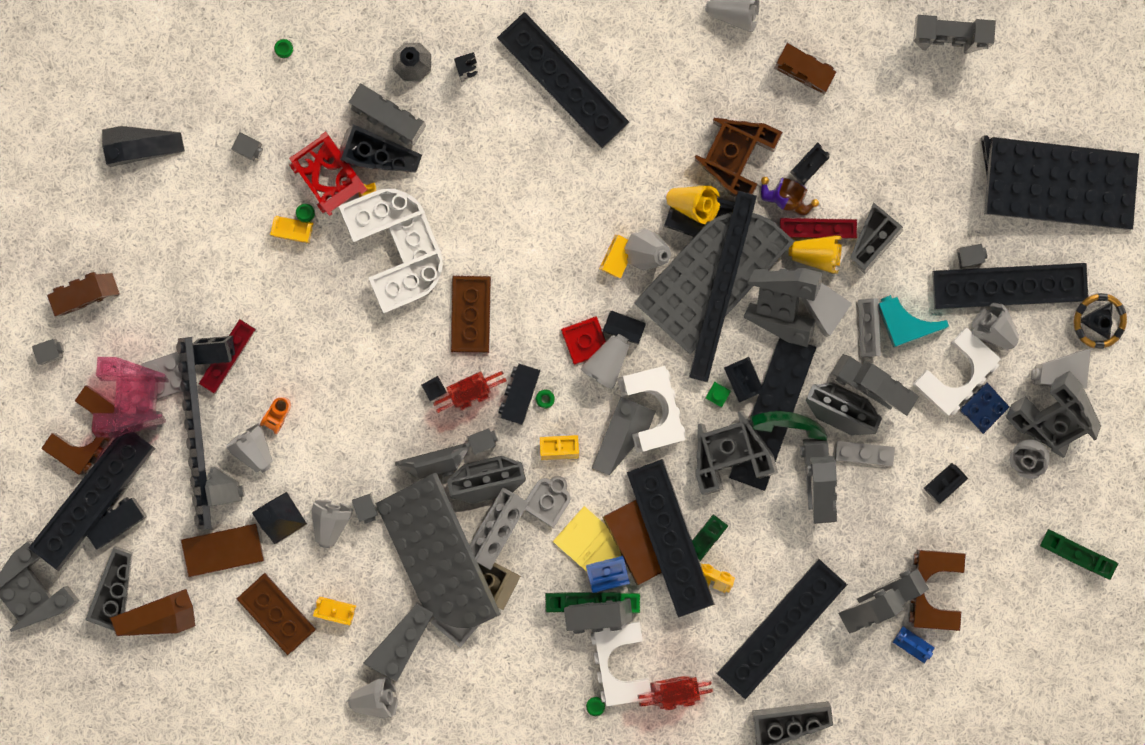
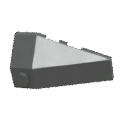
M620 397L592 468L610 475L635 446L632 434L649 430L656 411Z

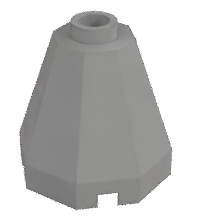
M645 228L638 233H632L624 248L625 253L628 254V263L643 271L668 263L671 257L670 248L663 239Z
M992 303L989 305L991 307L989 310L986 308L982 309L972 322V327L974 328L972 334L985 342L1005 350L1016 347L1019 334L1007 308L1003 304Z
M259 423L251 426L245 433L236 436L227 444L226 448L229 452L255 472L261 471L263 473L271 468L270 463L273 460L264 431Z
M315 500L312 506V519L315 542L319 543L320 547L330 548V546L335 545L352 516L353 509L342 503H340V506L331 504L332 501Z
M389 677L377 679L351 693L348 699L349 707L355 713L379 718L392 717L396 715L398 705L397 697H393V692H396L395 685Z

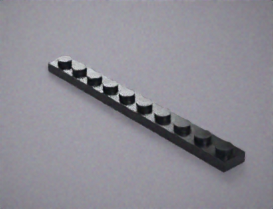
M737 191L689 378L704 382L709 380L757 195Z
M192 337L178 338L176 349L180 358L178 368L182 377L180 388L184 396L182 407L186 415L184 426L187 430L188 438L186 445L190 454L188 465L192 473L190 484L194 493L192 497V503L196 512L194 522L197 529L206 530L212 529L210 506L208 507L205 490L207 477Z

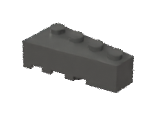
M361 83L348 102L352 106L350 109L358 115L361 113L368 116L367 120L374 125L377 123L384 126L383 130L390 135H393V133L400 136L399 140L406 145L410 143L415 145L426 127L423 120L420 118L416 120L410 112L405 109L400 110L395 103L387 99L384 100L380 94Z

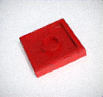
M597 316L561 329L574 365L587 361L606 342Z

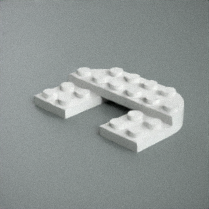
M382 189L338 206L353 242L387 228L390 230L403 264L368 278L383 313L417 300L428 294L435 287L442 272V254L424 214L425 212L415 198L396 189Z

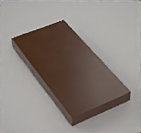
M452 276L451 352L489 353L491 276Z
M636 500L602 517L636 585H640L662 573Z
M257 523L181 540L188 577L265 561Z
M266 573L260 576L236 598L287 655L294 651L316 630L312 623Z

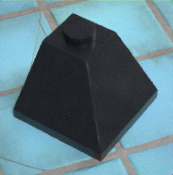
M288 492L283 493L252 512L262 530L274 544H277L307 524Z

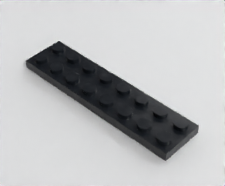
M523 12L497 37L502 45L601 149L630 123L526 12Z
M1087 263L932 271L934 309L989 307L992 303L1009 306L1082 302L1088 297Z
M779 337L762 384L765 392L758 395L751 416L775 411L794 412L815 354L816 346L809 344L808 347L789 343ZM773 426L772 432L756 430L772 452L776 462L788 428ZM752 461L733 466L729 478L765 491L770 476L761 479L756 478Z
M124 426L28 548L59 571L156 448Z
M661 459L628 471L627 475L678 618L715 605L664 460Z
M817 559L716 674L746 700L848 584L820 559Z

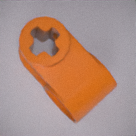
M285 397L276 398L264 415L260 426H266L277 435L291 409L290 400ZM280 400L286 403L284 411H280L277 408V403Z

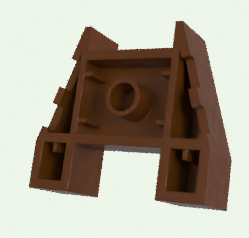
M714 117L713 124L721 128L706 159L695 155V161L731 196L736 198L737 191L754 194L757 183L742 177V172L756 144L774 152L783 132L764 123L734 121Z

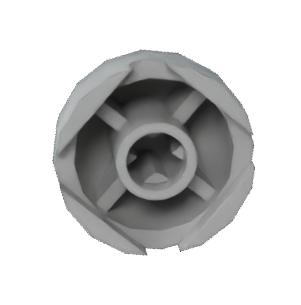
M1027 439L1015 446L1009 460L1012 469L1015 468L1018 471V475L1028 479H1035L1046 472L1050 456L1047 448L1040 441Z

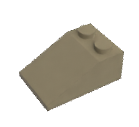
M478 563L497 607L504 610L521 576L497 563L493 564L491 570Z

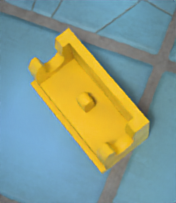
M276 216L273 219L270 235L272 237L310 244L314 223H303L299 220Z
M614 235L599 270L614 277H622L628 264V254L625 253L624 249L628 239L620 235Z
M578 435L540 437L541 460L579 458Z
M319 596L313 612L314 617L352 625L356 605Z

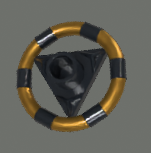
M1097 293L1087 297L1080 303L1074 315V331L1078 339L1091 348H1106L1113 345L1121 338L1127 325V314L1123 304L1116 297L1107 293ZM1095 301H1108L1105 305L1082 317L1087 306ZM1114 305L1120 315V323L1114 335L1110 338L1113 324L1112 308ZM1081 323L1107 340H1090L1085 336Z

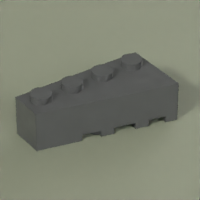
M117 546L113 547L85 619L86 621L114 631L110 618L126 612L133 552Z
M417 603L363 664L398 681L431 620L433 612Z
M829 701L752 710L756 745H781L790 740L799 739V737L806 734H812L833 726L832 709Z

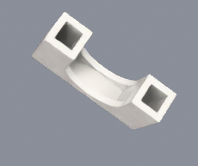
M964 328L951 343L970 361L971 375L969 380L959 388H950L941 383L930 371L925 370L912 384L946 416L954 415L960 409L959 404L963 400L967 401L973 395L972 390L976 385L980 387L986 381L985 376L989 371L993 373L999 367L998 362L1001 360L979 338L974 336L968 328Z
M665 366L617 379L622 397L647 392L654 395L662 406V418L656 427L632 434L637 453L685 440V429L679 419L680 410L676 407L674 400L675 392L669 382L670 373L666 370Z
M630 622L617 631L603 628L601 632L592 633V645L597 646V652L594 653L595 663L600 664L601 670L597 672L598 681L603 683L604 690L600 691L602 702H606L607 706L652 699L649 678L621 681L616 679L608 669L609 655L616 647L643 641L640 622Z

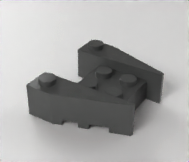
M918 14L915 17L913 41L922 50H927L932 43L933 45L952 43L954 47H963L964 44L965 54L982 49L985 50L994 44L996 20L976 19L974 22L937 20V16Z
M787 268L780 269L779 271L754 269L748 285L760 287L758 303L749 304L744 318L789 343L808 347L814 333L816 319L797 315L799 298L815 301L821 287L822 272L806 268H797V270L789 271Z
M842 354L831 374L836 376L835 380L845 386L847 383L891 410L893 407L908 416L919 398L916 393L904 387L899 381L892 379V376L876 365L866 361L861 364L845 354Z
M1070 371L1056 378L1051 387L1050 394L1058 402L1039 411L1025 396L1011 404L1006 416L1018 431L1024 435L1027 433L1034 437V440L1049 446L1052 452L1062 458L1066 456L1071 442L1087 433L1095 441L1101 429L1100 421L1083 385Z
M737 412L740 420L739 423L707 432L705 424H698L696 478L702 495L724 490L718 470L752 461L756 478L761 479L778 473L772 452L758 432L753 429L751 422L744 412Z
M803 439V446H800L801 458L804 457L808 507L809 510H813V523L837 522L836 461L834 456H829L828 441Z
M27 541L12 553L0 571V598L19 621L10 629L11 632L65 613L80 601L69 586L61 588L51 596L29 567L41 559L28 548L33 541Z
M918 568L913 571L907 569L899 574L900 577L857 598L859 604L839 612L838 614L849 634L863 627H870L872 623L878 624L896 616L904 609L902 605L905 602L926 592L929 588Z

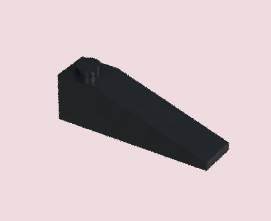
M354 124L346 130L340 147V160L360 168L416 173L422 154Z
M127 126L102 130V147L106 165L109 167L185 151L181 132Z

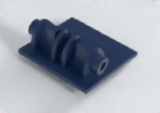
M986 382L985 385H981L976 394H973L972 398H969V401L964 406H961L960 412L967 416L979 431L984 434L1010 406Z

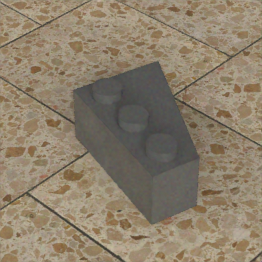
M874 202L850 257V262L864 274L903 231V226Z
M630 598L617 602L609 600L605 603L592 602L569 605L564 608L566 630L573 631V634L584 633L587 629H591L592 632H601L603 628L617 631L633 621Z

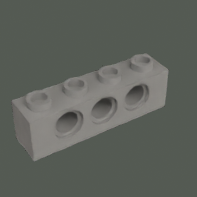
M502 488L470 544L477 562L490 570L529 503L505 488Z

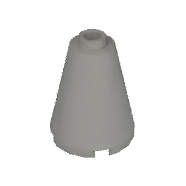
M710 0L706 2L705 11L708 12L709 17L745 31L753 32L757 23L754 20L759 13V0Z
M620 334L617 336L612 335L582 365L581 370L589 377L592 376L600 384L613 389L629 344L626 343L628 339Z

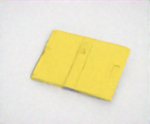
M585 506L553 540L558 547L586 572V565L622 556L607 526Z

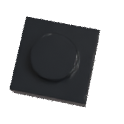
M439 376L421 384L430 402L447 393Z

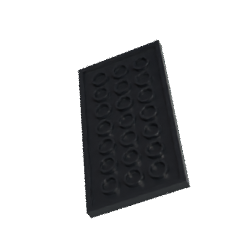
M992 137L990 139L984 214L1133 230L1139 153Z

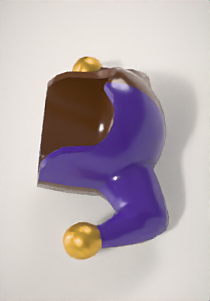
M768 177L761 178V199L766 202L776 203L782 210L807 215L814 207L819 205L817 199H813L811 204L805 205L803 201L808 190L805 186L792 179L782 177L776 188L769 190L767 187L769 183Z

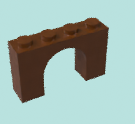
M87 385L79 393L75 402L92 413L96 418L98 432L95 439L84 447H77L57 433H51L41 448L78 475L89 472L93 466L91 462L94 457L98 458L104 450L102 446L106 441L109 442L113 438L115 427L117 425L121 426L126 419L124 416L126 411Z
M917 550V554H913V565H916V569L918 568L924 581L927 582L933 574L938 572L964 573L966 554ZM925 592L910 600V603H913V611L909 612V623H912V627L960 631L961 611L934 608L928 603Z

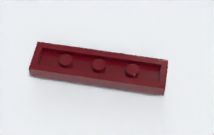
M780 218V228L790 238L841 236L842 239H857V219Z
M239 319L229 336H233L235 355L231 356L232 360L226 363L210 364L198 384L216 394L257 329Z

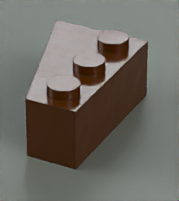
M789 43L785 45L774 67L775 70L824 95L836 74L833 66L819 62L812 55L804 53Z
M96 272L86 274L83 280L75 279L68 282L69 286L54 288L53 292L48 294L47 297L54 316H64L85 308L94 302L104 301L103 299L108 296L120 295L113 273L96 274Z

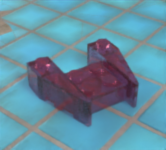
M97 357L96 376L100 381H116L114 413H93L92 433L96 437L116 438L129 432L133 433L140 431L139 429L166 423V419L162 414H156L158 382L169 383V379L165 374L118 357Z

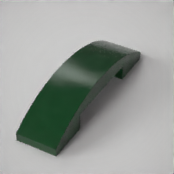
M783 411L765 412L750 418L752 427L755 430L772 432L773 426L806 430L808 438L827 440L828 438L824 427L811 418L797 413Z
M714 514L692 540L700 562L729 526Z
M1050 529L1047 530L1040 544V547L1108 580H1111L1119 564Z
M621 592L545 593V612H564V608L569 605L592 602L605 603L609 600H612V602L621 601Z

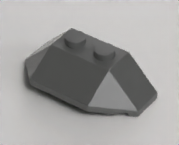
M835 383L813 384L806 398V402L815 417L851 436L877 433L882 417L868 399Z
M468 442L399 460L395 462V465L418 479L425 478L433 473H442L443 477L454 474L453 470L458 469L471 445Z
M497 456L464 464L447 482L452 499L474 504L497 498L502 488L513 493L526 481L522 462L504 456Z

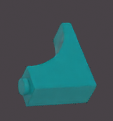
M890 295L880 299L882 303H879V311L893 347L949 327L947 320L928 322L912 316L901 305L898 297L892 298Z

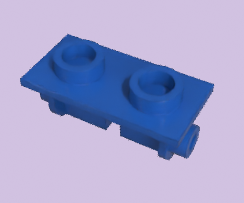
M905 627L901 628L893 640L894 644L924 664L927 659L932 657V652L935 647Z

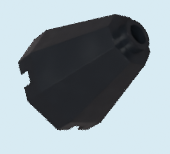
M404 42L393 53V70L403 81L420 82L431 71V53L421 43Z

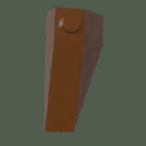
M187 589L110 618L116 636L177 634L196 626L194 609Z

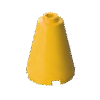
M712 186L672 188L666 195L667 204L670 207L701 224H706V222L713 220L720 208V203L717 202V196L720 197L719 192Z
M830 236L795 241L789 247L788 255L792 257V261L832 274H838L839 270H835V268L840 266L842 244H838V240H842L841 236Z

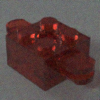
M480 371L446 387L449 395L433 402V405L437 406L450 399L452 402L436 409V412L440 413L453 406L463 411L472 407L471 403L476 400L480 403L489 399V394L492 393L490 389L507 382V379L503 378L490 385L487 382L504 375L503 371L487 378Z
M688 675L650 682L651 692L637 694L638 699L652 697V699L640 701L639 707L654 705L660 707V709L673 710L677 708L676 705H684V707L695 705V701L700 700V695L713 692V688L699 689V687L711 685L712 682L711 680L697 682V677Z

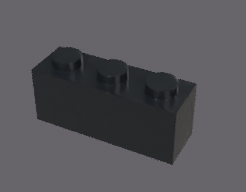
M518 363L517 367H513L510 376L513 378L511 385H507L504 394L508 397L506 403H501L498 412L502 414V419L523 425L541 370Z
M126 497L118 503L119 507L114 510L113 508L108 509L104 513V517L92 528L87 537L96 550L102 548L147 517L135 498L129 499Z

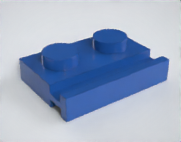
M623 556L586 565L592 593L630 584Z

